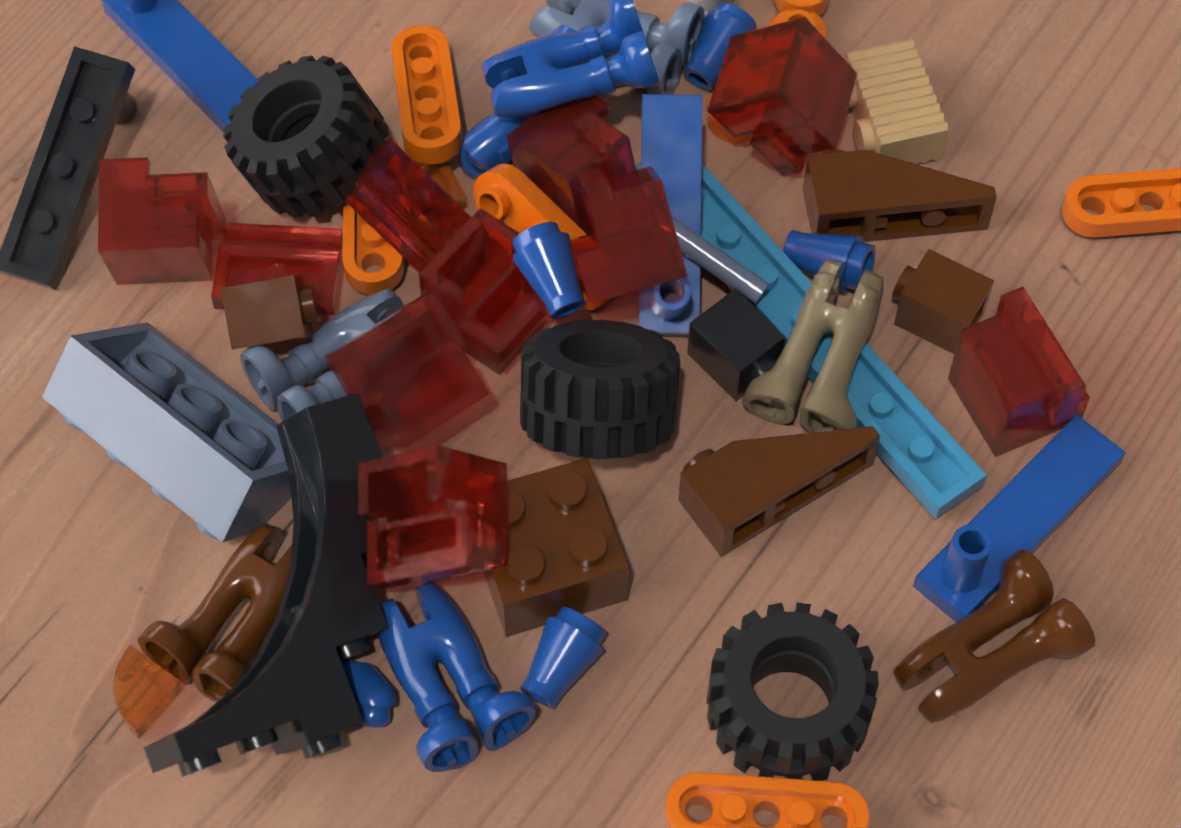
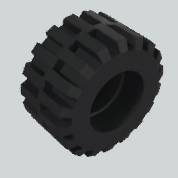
M304 56L296 63H292L289 60L279 64L278 69L271 73L267 71L257 78L258 82L252 88L248 87L240 96L241 102L232 108L228 116L231 123L224 129V139L228 142L224 148L234 166L262 200L279 214L286 211L290 217L301 218L307 211L311 216L323 214L329 206L337 208L346 203L345 198L353 192L357 195L366 186L364 181L368 177L375 176L380 168L377 160L386 155L388 144L384 139L389 136L388 126L383 120V115L348 67L342 62L336 63L331 57L322 56L315 60L313 56Z
M581 320L545 328L535 333V337L528 338L524 343V349L521 350V428L527 431V436L532 441L543 444L544 448L579 458L632 457L634 454L655 450L656 445L665 444L671 439V433H675L680 354L676 351V346L670 340L664 339L663 335L653 330L645 329L642 326L625 322Z
M799 602L796 603L795 612H785L783 603L768 605L766 617L761 618L754 610L743 616L741 630L731 626L723 635L722 648H716L712 659L706 703L709 704L707 719L710 731L717 730L716 745L724 755L734 750L733 765L744 774L753 766L760 770L759 777L773 778L774 775L784 776L786 779L802 780L804 775L810 774L813 781H825L829 777L831 766L841 772L850 764L853 752L860 751L865 742L877 702L875 697L879 686L878 671L871 670L874 656L869 646L857 648L860 633L851 624H848L842 630L836 626L837 614L825 609L821 617L809 614L811 604ZM775 673H797L814 681L825 693L829 705L819 713L809 717H785L768 709L759 700L753 687L763 678Z

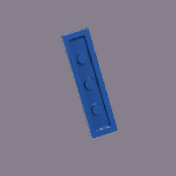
M102 0L105 13L224 133L225 127L231 123L228 116L232 108L239 105L242 100L240 98L242 93L248 87L252 88L258 82V79L178 0Z
M642 94L640 194L701 236L702 95ZM640 224L639 326L653 330L663 336L689 337V324L700 315V265Z
M1076 414L967 525L961 526L956 530L952 540L916 575L913 587L955 622L975 612L999 590L1001 567L1006 558L1019 549H1025L1034 554L1122 463L1126 452Z

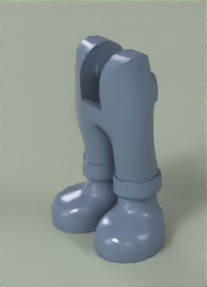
M546 0L549 7H541L537 10L529 24V29L539 38L550 35L560 25H567L575 31H579L582 27L594 24L596 29L606 22L608 18V0ZM690 2L681 4L674 11L668 22H660L658 16L646 12L641 13L636 10L660 81L657 85L645 88L650 94L672 95L680 82L682 67L685 68L690 60L704 20V8Z
M389 287L343 309L327 321L308 341L290 350L288 353L289 357L279 359L270 349L262 345H256L241 353L240 361L249 382L262 402L270 411L278 408L279 416L283 422L306 407L360 393L396 365L406 360L426 336L428 328L414 313H407L395 319L402 308V301ZM351 355L345 361H343L341 364L335 367L332 371H327L322 375L324 371L333 366L335 363H337L344 357ZM315 381V385L307 389L303 387L305 383L309 386L311 383Z

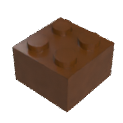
M588 457L465 493L468 528L506 637L545 626L547 618H555L561 607H568L584 614L628 600L629 566Z

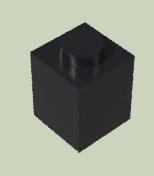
M734 289L690 322L687 354L737 402L744 396L747 387L753 379L770 371L775 365L784 348L785 336L742 294Z

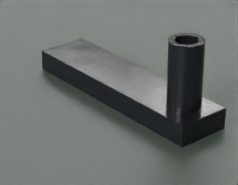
M74 46L0 250V273L57 290L115 125H124L130 122L137 112L136 100L128 92L136 69L129 62Z

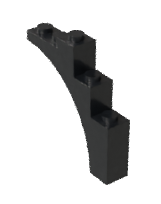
M359 393L306 407L276 425L289 471L294 519L290 571L277 617L255 659L224 697L189 725L144 747L153 773L177 764L182 777L222 762L218 752L219 748L235 742L240 755L272 743L276 756L301 747L304 757L307 759L343 745L339 732L363 723L341 660L369 650L365 638L388 628L367 569L394 559L390 548L413 536Z

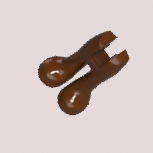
M264 522L259 525L235 550L208 594L188 619L180 625L166 621H155L147 626L138 638V644L142 651L157 666L180 683L187 685L193 678L200 693L214 702L219 701L227 694L251 664L277 617L290 571L292 549L291 545L275 566L270 563L280 546L282 539L281 528ZM245 600H251L247 610L231 633L221 642L216 651L207 654L237 607Z
M1019 549L1008 556L1003 562L999 591L992 599L967 617L922 642L897 665L893 673L901 688L909 690L948 665L956 676L934 690L919 707V711L924 717L933 723L943 721L950 716H956L960 711L978 702L1009 678L1042 660L1052 657L1074 659L1095 647L1096 640L1089 621L1073 602L1063 598L1051 605L1054 591L1048 572L1031 552ZM1046 609L1033 624L1025 627L1003 646L982 657L973 655L976 649L997 635Z

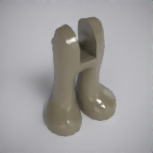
M827 259L814 276L804 296L793 330L777 362L770 371L752 380L743 396V405L750 412L767 421L779 424L791 423L798 410L802 388L806 382L819 342L824 334L832 333L833 339L825 360L801 408L800 421L810 433L857 428V416L848 398V387L858 357L873 328L879 311L884 282L882 276L868 269L865 270L856 288L849 310L833 305L843 276L844 262Z

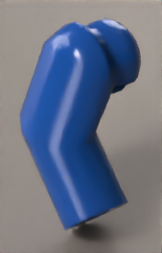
M347 659L341 660L354 699L358 702L357 706L363 720L361 725L368 727H384L387 725L391 717L390 707L395 705V692L373 665Z

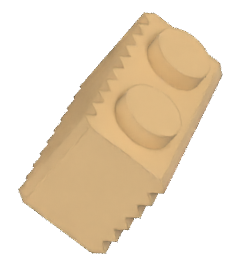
M914 39L846 52L842 74L836 75L835 85L841 107L843 109L851 107L856 118L853 122V135L857 149L869 150L914 164L920 162L926 164L930 160L938 161L942 158L948 135V123L944 119V113L941 112L936 94L933 93V87L929 83V76L926 75L925 67L922 66L921 57H918V50L914 46Z

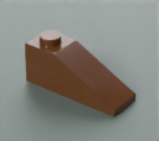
M835 149L817 155H807L802 188L811 233L861 235L864 242L988 230L997 198L995 187L869 150L846 152Z
M871 426L738 440L730 442L715 452L712 449H707L691 458L680 473L678 501L717 553L723 557L874 465L880 434Z

